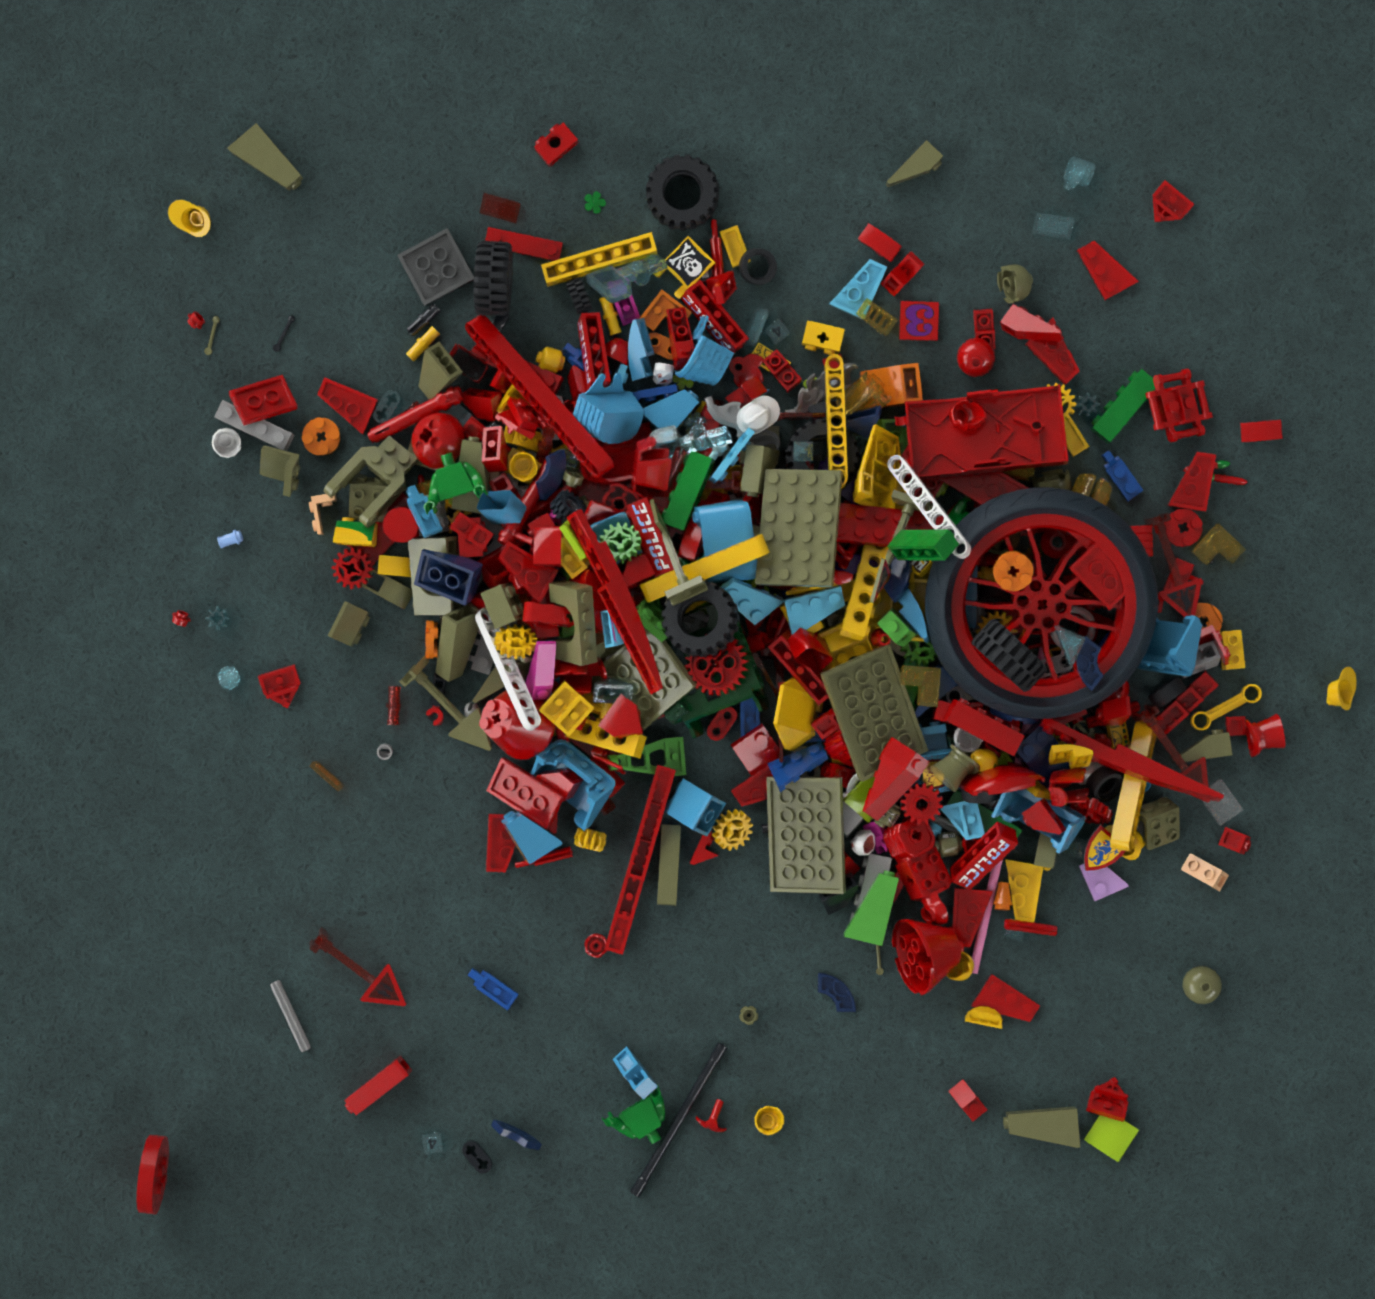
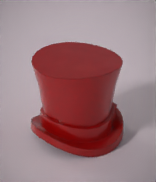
M408 506L396 507L390 510L384 517L383 530L392 541L407 543L412 538L419 536V527Z
M1274 714L1257 723H1250L1248 719L1244 720L1251 757L1259 755L1263 749L1286 747L1284 729L1278 714Z

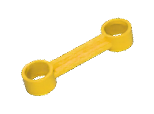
M1247 684L1242 688L1241 693L1210 710L1195 712L1190 719L1191 726L1196 730H1206L1213 720L1245 703L1258 702L1262 696L1260 687L1255 684ZM1248 687H1254L1258 691V696L1255 700L1250 701L1246 699L1245 691ZM1197 714H1204L1207 718V723L1203 728H1199L1194 724V718Z

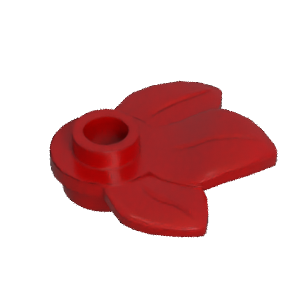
M748 354L744 358L740 356L734 357L730 361L729 369L734 374L735 384L741 387V384L754 376H757L763 382V374L758 367L763 363L764 358L757 354ZM737 363H740L742 365V369H736L735 365Z

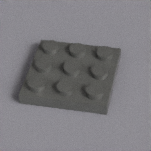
M448 228L397 255L424 306L474 280V276Z

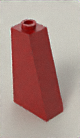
M400 1055L344 1100L346 1102L345 1107L351 1114L354 1112L355 1115H358L405 1079L412 1072V1069Z

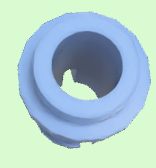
M233 530L232 533L218 536L217 540L220 548H224L236 543L239 545L243 541V536L240 530Z

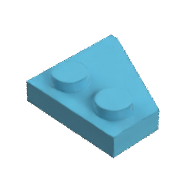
M963 801L940 808L966 841L980 838L985 834L978 803Z

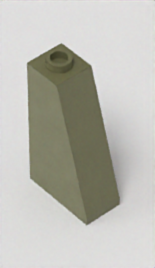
M257 123L227 147L234 156L288 191L291 189L295 190L302 184L301 180L303 177Z
M469 436L468 439L462 440L459 462L465 461L474 466L484 479L485 489L491 491L489 472L481 462L482 442H480L478 437ZM473 491L453 497L452 509L481 514L477 510L480 499H478Z
M471 603L443 615L435 673L448 682L463 675L479 629L475 615L480 609Z
M1075 1106L1006 1112V1117H1003L1004 1129H1007L1009 1134L1080 1148L1078 1113Z

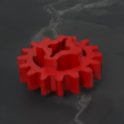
M355 547L351 548V551L346 548L344 549V554L341 552L337 553L339 559H333L336 563V566L331 567V569L336 570L333 577L338 576L339 579L336 582H344V588L349 585L350 589H354L355 584L358 588H361V583L368 584L366 578L373 577L369 573L374 570L369 565L373 560H367L368 553L362 555L363 549H359L356 552ZM350 555L354 556L352 557L351 561L344 560L346 557ZM361 561H363L365 569L362 567ZM347 565H354L357 571L351 572L352 569ZM356 575L361 576L359 580L352 581Z
M1093 797L1092 799L1087 798V801L1084 803H1072L1070 807L1086 817L1085 822L1089 824H1108L1113 815L1112 810L1108 809V806H1105V804Z

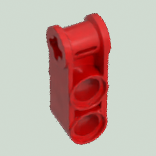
M524 602L523 623L567 628L574 626V621L570 622V619L566 618L569 614L572 617L566 607L537 602Z

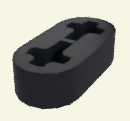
M469 1140L463 1145L462 1152L479 1173L489 1172L492 1168V1160L483 1148L473 1140ZM468 1145L476 1147L474 1150L477 1154L476 1157L472 1152L467 1153ZM480 1157L482 1161L487 1160L488 1168H480V1161L477 1158Z

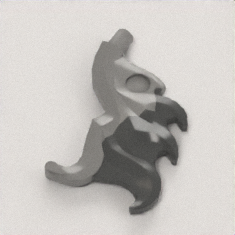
M855 363L844 364V392L852 391L855 398H859V387L857 384L852 383L850 379L851 371L859 367ZM825 370L817 379H815V373L807 378V389L801 388L799 391L797 406L794 409L785 410L784 413L796 416L795 418L802 417L798 414L803 413V415H807L809 406L818 404L826 398ZM831 380L829 382L830 385L834 388L840 386L837 380Z
M712 396L704 398L707 404L706 409L713 419L722 425L735 428L737 430L736 436L739 439L743 434L737 425V414L741 409V402H730L723 406H717L714 404ZM767 429L752 435L749 439L750 445L765 446L767 444H775L777 450L781 444L779 436Z

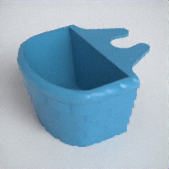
M702 316L692 333L695 349L683 369L675 370V375L686 380L714 386L725 373L734 352L703 336L709 316Z
M602 373L585 393L579 394L573 416L592 437L608 444L622 443L630 440L637 434L645 410L640 406L641 404L632 392L623 390L620 373L614 375L613 383L606 388L603 387L606 376Z

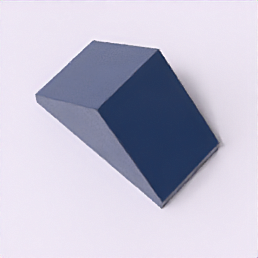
M879 405L845 414L846 428L868 439L873 425L880 418L882 406Z

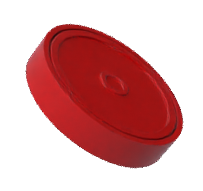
M150 1134L145 1142L137 1182V1210L139 1213L156 1215L160 1209L167 1183L169 1141L167 1136Z

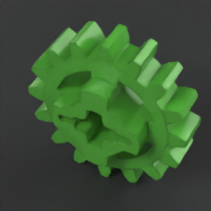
M617 522V527L609 525L610 530H603L604 535H600V541H606L616 562L621 560V563L624 564V559L632 561L631 556L637 557V551H641L640 544L642 540L639 531H635L633 525L628 528L626 522L623 526H620L619 522Z
M910 641L900 649L901 652L905 651L906 653L903 656L904 658H910V664L916 661V666H919L921 662L926 666L928 660L933 663L935 661L934 657L937 658L930 641L928 643L921 642L923 643L922 648L919 647V642L921 641Z

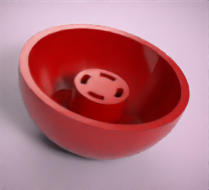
M433 413L422 418L415 426L411 438L412 449L417 459L423 465L431 469H440L444 467L441 459L442 455L452 453L454 461L460 456L462 440L465 439V434L460 421L453 415Z

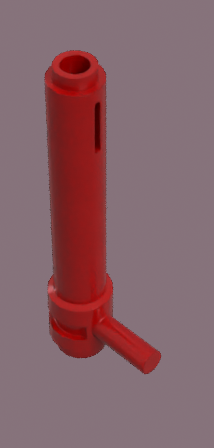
M451 386L447 388L446 392L441 391L436 394V397L370 429L367 435L372 443H378L388 436H392L418 423L427 415L438 413L442 410L446 411L452 405L460 404L464 400V395L459 386Z
M546 459L521 499L527 506L521 523L504 524V529L500 530L497 541L505 546L507 541L515 545L517 540L531 546L534 545V538L523 534L522 531L524 530V524L540 499L536 481L545 472Z

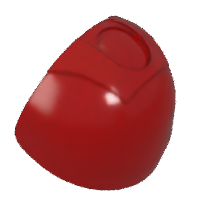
M621 338L608 341L605 344L607 356L629 367L628 342Z

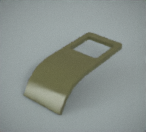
M372 570L369 573L371 575L372 573L378 574V571ZM378 574L385 578L378 592L369 588L367 584L362 583L363 588L403 609L406 608L413 595L412 589L385 575Z

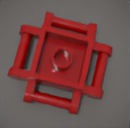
M1188 368L1182 369L1177 373L1154 375L1155 391L1145 393L1146 399H1149L1154 420V431L1165 429L1169 442H1176L1178 439L1194 435H1205V427L1201 421L1213 418L1212 412L1209 411L1204 391V380L1191 383L1192 375ZM1176 380L1182 381L1180 386L1164 389V383ZM1193 389H1196V390H1197V394H1198V398H1199V402H1200V406H1201V410H1202V414H1200V415H1199V411H1198V407H1197V403H1196V399H1195V395H1194ZM1190 423L1193 425V428L1177 432L1174 429L1176 426Z

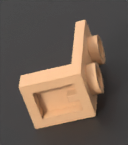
M327 494L311 496L312 501L309 502V508L315 517V520H312L314 532L317 531L318 535H324L319 504L322 507L333 506V502L337 501L336 495L333 498H330Z
M1189 854L1181 868L1182 871L1208 884L1219 892L1229 876L1223 870L1193 854Z

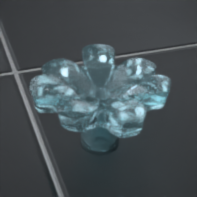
M694 412L685 418L683 426L686 428L684 432L687 435L692 433L694 437H698L699 431L702 432L704 430V426L701 424L706 422V418L700 417V412Z

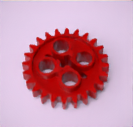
M737 639L733 640L732 643L729 642L726 645L727 648L724 651L720 650L719 654L715 656L685 657L686 660L690 661V664L685 665V667L690 668V671L687 673L693 676L691 678L693 681L697 682L696 689L702 686V693L709 689V695H713L714 691H716L717 696H721V690L728 694V688L735 691L734 684L741 685L739 678H746L742 671H748L743 666L749 663V661L743 660L747 653L740 652L744 646H736L738 644ZM728 650V654L722 658L725 651ZM729 658L734 659V666L732 668L726 666V661ZM702 660L707 662L705 670L699 668V663ZM715 660H716V661H719V662H718V664L720 665L719 668L714 667L715 664H714L713 662H714ZM709 671H711L710 674H709V676L706 678V677H705L706 673H708ZM719 672L722 679L719 683H715L714 675Z

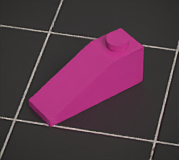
M556 641L536 642L525 682L532 700L548 699L551 695L554 683Z

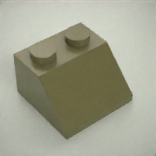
M345 601L328 636L351 647L354 644L357 645L362 637V634H360L362 627L366 628L371 619L368 616L370 612Z

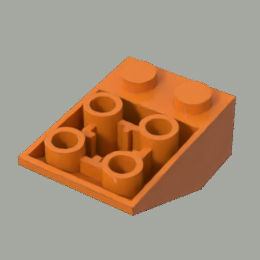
M919 363L860 372L864 409L879 405L882 408L903 406L905 401L923 400Z

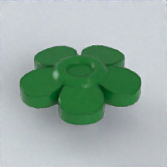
M595 191L593 195L587 194L584 197V200L589 202L584 205V208L587 211H591L593 208V213L598 214L601 212L600 207L605 206L606 201L605 199H599L601 194Z

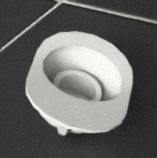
M760 396L743 406L737 414L739 429L744 433L748 428H751L755 432L753 435L773 425L780 415L778 402L772 397Z

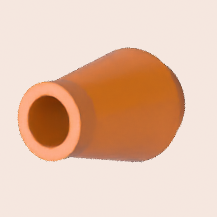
M998 882L993 902L995 910L1009 911L1010 906H1012L1009 883Z

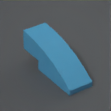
M644 318L632 320L629 333V369L632 381L653 376L648 357L655 355Z
M907 588L903 596L898 600L903 607L899 613L913 630L928 643L930 640L925 618L918 602Z
M627 1046L613 1058L623 1077L643 1100L658 1087Z

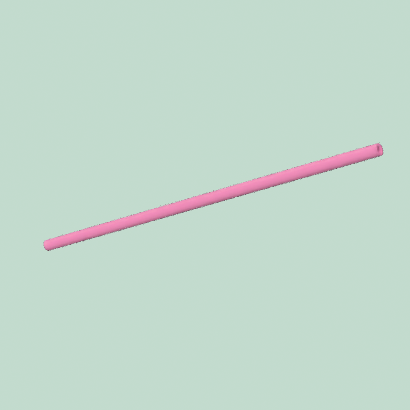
M1039 647L1037 656L1040 660L1045 659L1042 647ZM1023 724L1021 734L1029 729L1032 724ZM1015 757L1014 762L1021 764L1020 761ZM1002 861L991 870L986 890L993 891V894L976 934L972 953L974 961L972 973L978 974Z

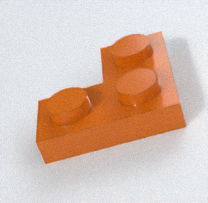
M661 289L640 318H644L646 326L654 332L663 319L667 318L666 309L684 306ZM685 307L687 318H689L692 312Z

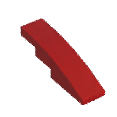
M1206 670L1150 722L1157 724V736L1160 739L1185 719L1206 696L1219 686L1217 681Z

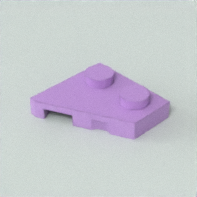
M1084 864L1079 865L1094 901L1129 887L1124 880L1108 867L1085 871Z

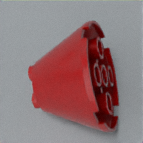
M514 684L513 687L519 690V686ZM507 690L486 703L479 721L480 728L507 755L522 760L530 759L544 751L551 742L555 731V725L539 711V708L547 699L533 700L540 715L541 723L537 728L529 731L521 724ZM520 699L521 705L527 707L526 702ZM528 717L529 723L534 725V720Z
M902 919L893 928L892 947H896L898 958H894L904 983L913 993H920V995L929 993L960 963L961 953L964 952V945L958 940L952 926L944 927Z

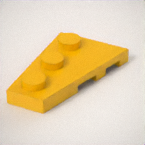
M1005 859L1015 920L1035 923L1044 867L1036 866L1032 863Z

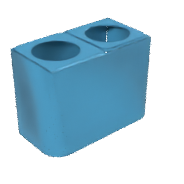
M510 490L488 491V496L484 492L482 493L477 510L491 524L521 523L527 506Z

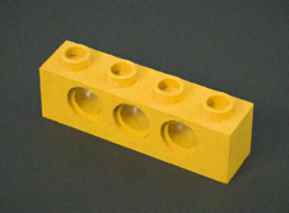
M590 716L587 717L583 730H574L569 737L565 735V737L639 759L641 758L647 736L642 734L626 736V741L623 744L621 739L610 734L605 739L604 734L606 731L598 726L602 719L596 718L593 721L589 720ZM589 726H592V731L588 734L587 729Z

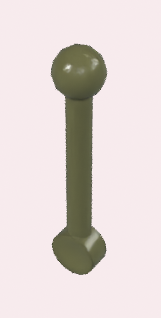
M214 316L212 319L213 327L208 347L204 350L206 355L212 354L211 347L217 323L220 321L218 316Z
M876 945L878 967L876 973L882 975L884 970L881 968L880 946Z

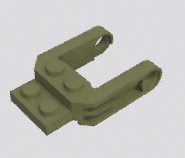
M388 436L378 448L376 446L361 447L326 484L324 493L333 498L367 466L371 472L388 485L359 518V521L368 528L406 490L405 475L418 462V459L391 436Z

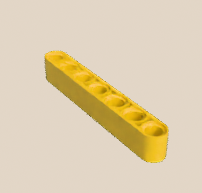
M832 354L826 359L824 367L828 470H841L843 472L842 478L844 482L842 483V488H844L848 480L844 367L841 356ZM836 361L839 367L833 369L829 366V362ZM831 380H837L840 386L834 388L830 385L829 382ZM832 399H837L840 401L841 405L838 407H834L831 405L830 401ZM831 419H840L841 425L834 426L831 423ZM839 437L842 440V444H833L832 438ZM839 456L842 458L843 463L835 464L832 458Z
M760 534L684 565L682 568L689 580L700 575L705 580L770 553L763 534ZM674 570L640 584L647 603L666 596L665 591L678 586Z
M1137 721L1134 726L1130 749L1152 759L1157 736V724ZM1124 774L1110 847L1111 849L1131 852L1147 782Z

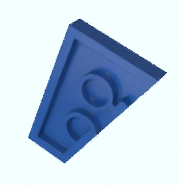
M819 742L767 764L779 791L782 792L786 789L785 786L791 781L794 783L798 781L801 774L806 771L811 772L828 760V756L822 743Z

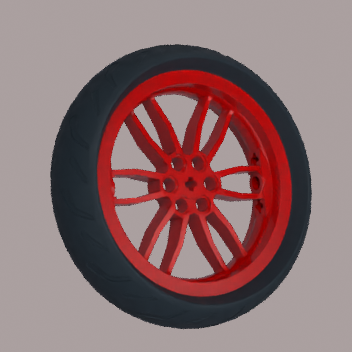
M1049 487L1028 488L1002 494L985 502L966 515L956 525L970 544L971 553L963 559L951 553L945 561H933L926 587L925 616L930 640L938 659L951 678L966 693L984 705L1005 714L1032 719H1050L1075 714L1095 706L1112 695L1130 678L1144 658L1153 637L1158 612V592L1153 567L1144 546L1131 527L1118 514L1097 500L1077 492ZM1051 528L1066 531L1077 539L1061 557L1048 579H1043L1040 554L1032 534V529ZM1025 530L1034 559L1035 574H1033L1031 582L1039 581V588L1031 590L1029 584L1019 591L1004 590L1012 594L1011 602L988 603L966 599L967 588L970 582L1002 589L995 580L972 577V573L982 557L999 541L1004 540L1007 550L1014 551L1009 536ZM1094 543H1099L1133 578L1135 586L1114 606L1116 608V615L1112 625L1085 620L1071 614L1072 605L1094 604L1104 606L1099 599L1065 597V592L1080 580L1076 575H1073L1062 583L1059 577L1069 559L1080 546L1088 549ZM960 544L957 547L958 554L965 551V544ZM1114 564L1120 577L1123 591H1125L1133 583ZM1058 584L1059 590L1054 594L1050 593V586ZM1021 595L1027 597V601L1023 605L1017 603V599ZM1043 599H1045V606L1043 608L1041 606L1038 608L1039 604L1037 602L1039 600L1043 601ZM1064 602V610L1061 612L1056 611V605ZM971 605L987 609H1017L1018 614L1005 624L1004 627L1011 631L1019 624L1023 626L1024 629L1018 638L1023 644H1025L1033 629L1039 628L1043 654L1051 674L1050 678H1040L1029 691L1023 692L972 644L973 636L967 622L966 606ZM1026 614L1033 615V620L1030 623L1024 622ZM1046 617H1051L1052 624L1047 627L1043 626V620ZM1063 618L1088 627L1110 630V634L1101 647L1097 659L1099 670L1104 677L1092 691L1083 683L1078 673L1072 647L1059 625L1060 620ZM1054 631L1057 632L1064 643L1073 667V671L1060 676L1056 675L1049 653L1048 633Z

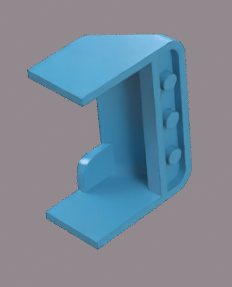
M1027 789L1002 793L991 817L996 818L1001 815V818L1006 822L1012 823V821L1019 820L1025 824L1022 813L1043 798L1035 797ZM1046 799L1066 827V830L1060 835L1044 831L1039 832L1050 837V841L1053 843L1052 846L1057 849L1056 852L1061 853L1069 848L1082 828L1086 817L1066 805L1062 807L1052 806L1051 799Z

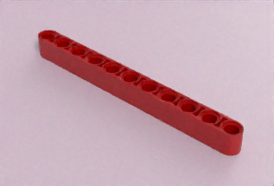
M479 315L465 324V329L469 336L592 476L599 478L614 468L610 456L485 315Z

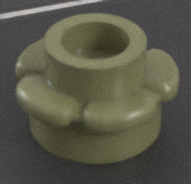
M745 1006L741 1009L739 1018L742 1022L751 1025L754 1021H757L758 1013H756L755 1007Z

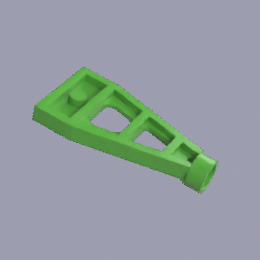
M644 597L636 607L643 627L663 642L667 639L666 631L662 627L664 618L661 616L665 608L661 605L660 599L647 603Z
M683 737L663 738L644 745L642 752L644 754V766H633L631 764V756L622 753L608 755L607 757L608 760L618 765V759H620V766L623 767V770L655 775L657 766L650 764L649 755L653 751L662 749L664 751V767L675 769L674 776L686 775ZM608 765V769L610 771L618 770L617 768Z

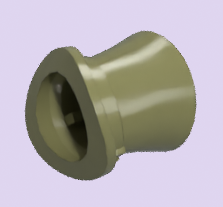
M951 744L952 750L949 752V755L930 766V770L940 782L953 792H956L964 778L969 774H976L980 770V766L967 754Z

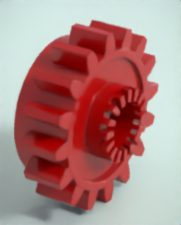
M923 781L922 785L915 782V786H911L909 791L903 794L905 798H900V802L904 803L901 806V810H906L904 813L905 817L911 816L910 822L916 819L918 825H920L921 820L928 824V819L935 821L934 815L941 814L938 808H943V804L939 803L943 799L942 796H937L939 790H933V784L926 786L925 781ZM923 799L927 803L925 806L919 807L917 805L918 800Z

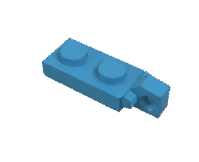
M415 485L408 487L406 491L409 497L407 499L408 507L423 537L427 538L442 532V526L433 510L431 509L428 515L424 510L423 506L428 501L427 496H424L423 493L419 494Z

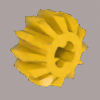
M579 827L574 836V844L584 849L601 852L606 845L607 835L589 828L583 831Z

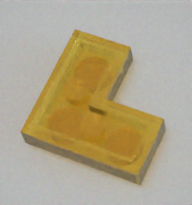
M1217 523L1191 552L1201 562L1208 565L1218 552L1230 563H1234L1246 549Z
M902 665L900 684L918 686L917 705L938 707L941 668Z

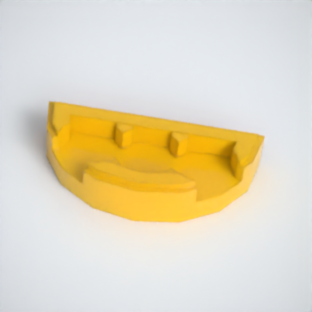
M980 1006L973 1008L965 1016L966 1022L1002 1029L1003 1019L1000 1013L990 1007Z

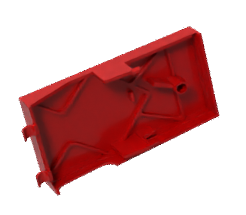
M1060 384L1057 386L998 392V389L967 392V397L905 401L906 416L895 417L896 426L906 425L910 458L905 460L921 480L1068 464L1069 461ZM965 399L970 402H978L987 414V419L978 428L967 431L955 427L949 417L950 409L957 402Z

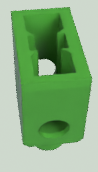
M893 607L877 622L882 630L896 644L902 647L906 646L917 635Z

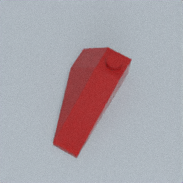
M893 737L890 738L880 754L879 760L881 761L878 771L875 770L873 776L875 780L872 788L869 789L862 810L876 821L919 779L929 764L928 760Z

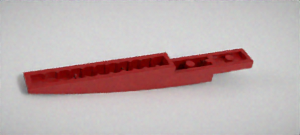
M579 509L570 514L567 519L602 587L597 589V592L650 694L661 690L663 686L642 621L606 541L598 542L597 535L592 530L587 516L583 513L582 509Z
M1051 718L1042 719L1039 724L1047 734L1053 735L1054 733L1060 736V740L1066 743L1072 742L1073 745L1093 750L1091 760L1116 771L1161 787L1219 802L1224 797L1223 794L1119 743L1112 749Z
M657 765L604 950L623 955L676 772L675 769Z

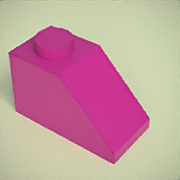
M625 278L607 284L623 326L632 323V320L639 319V312Z

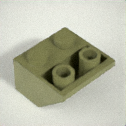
M512 583L501 584L480 593L495 629L523 619L524 603H521L519 594H516Z

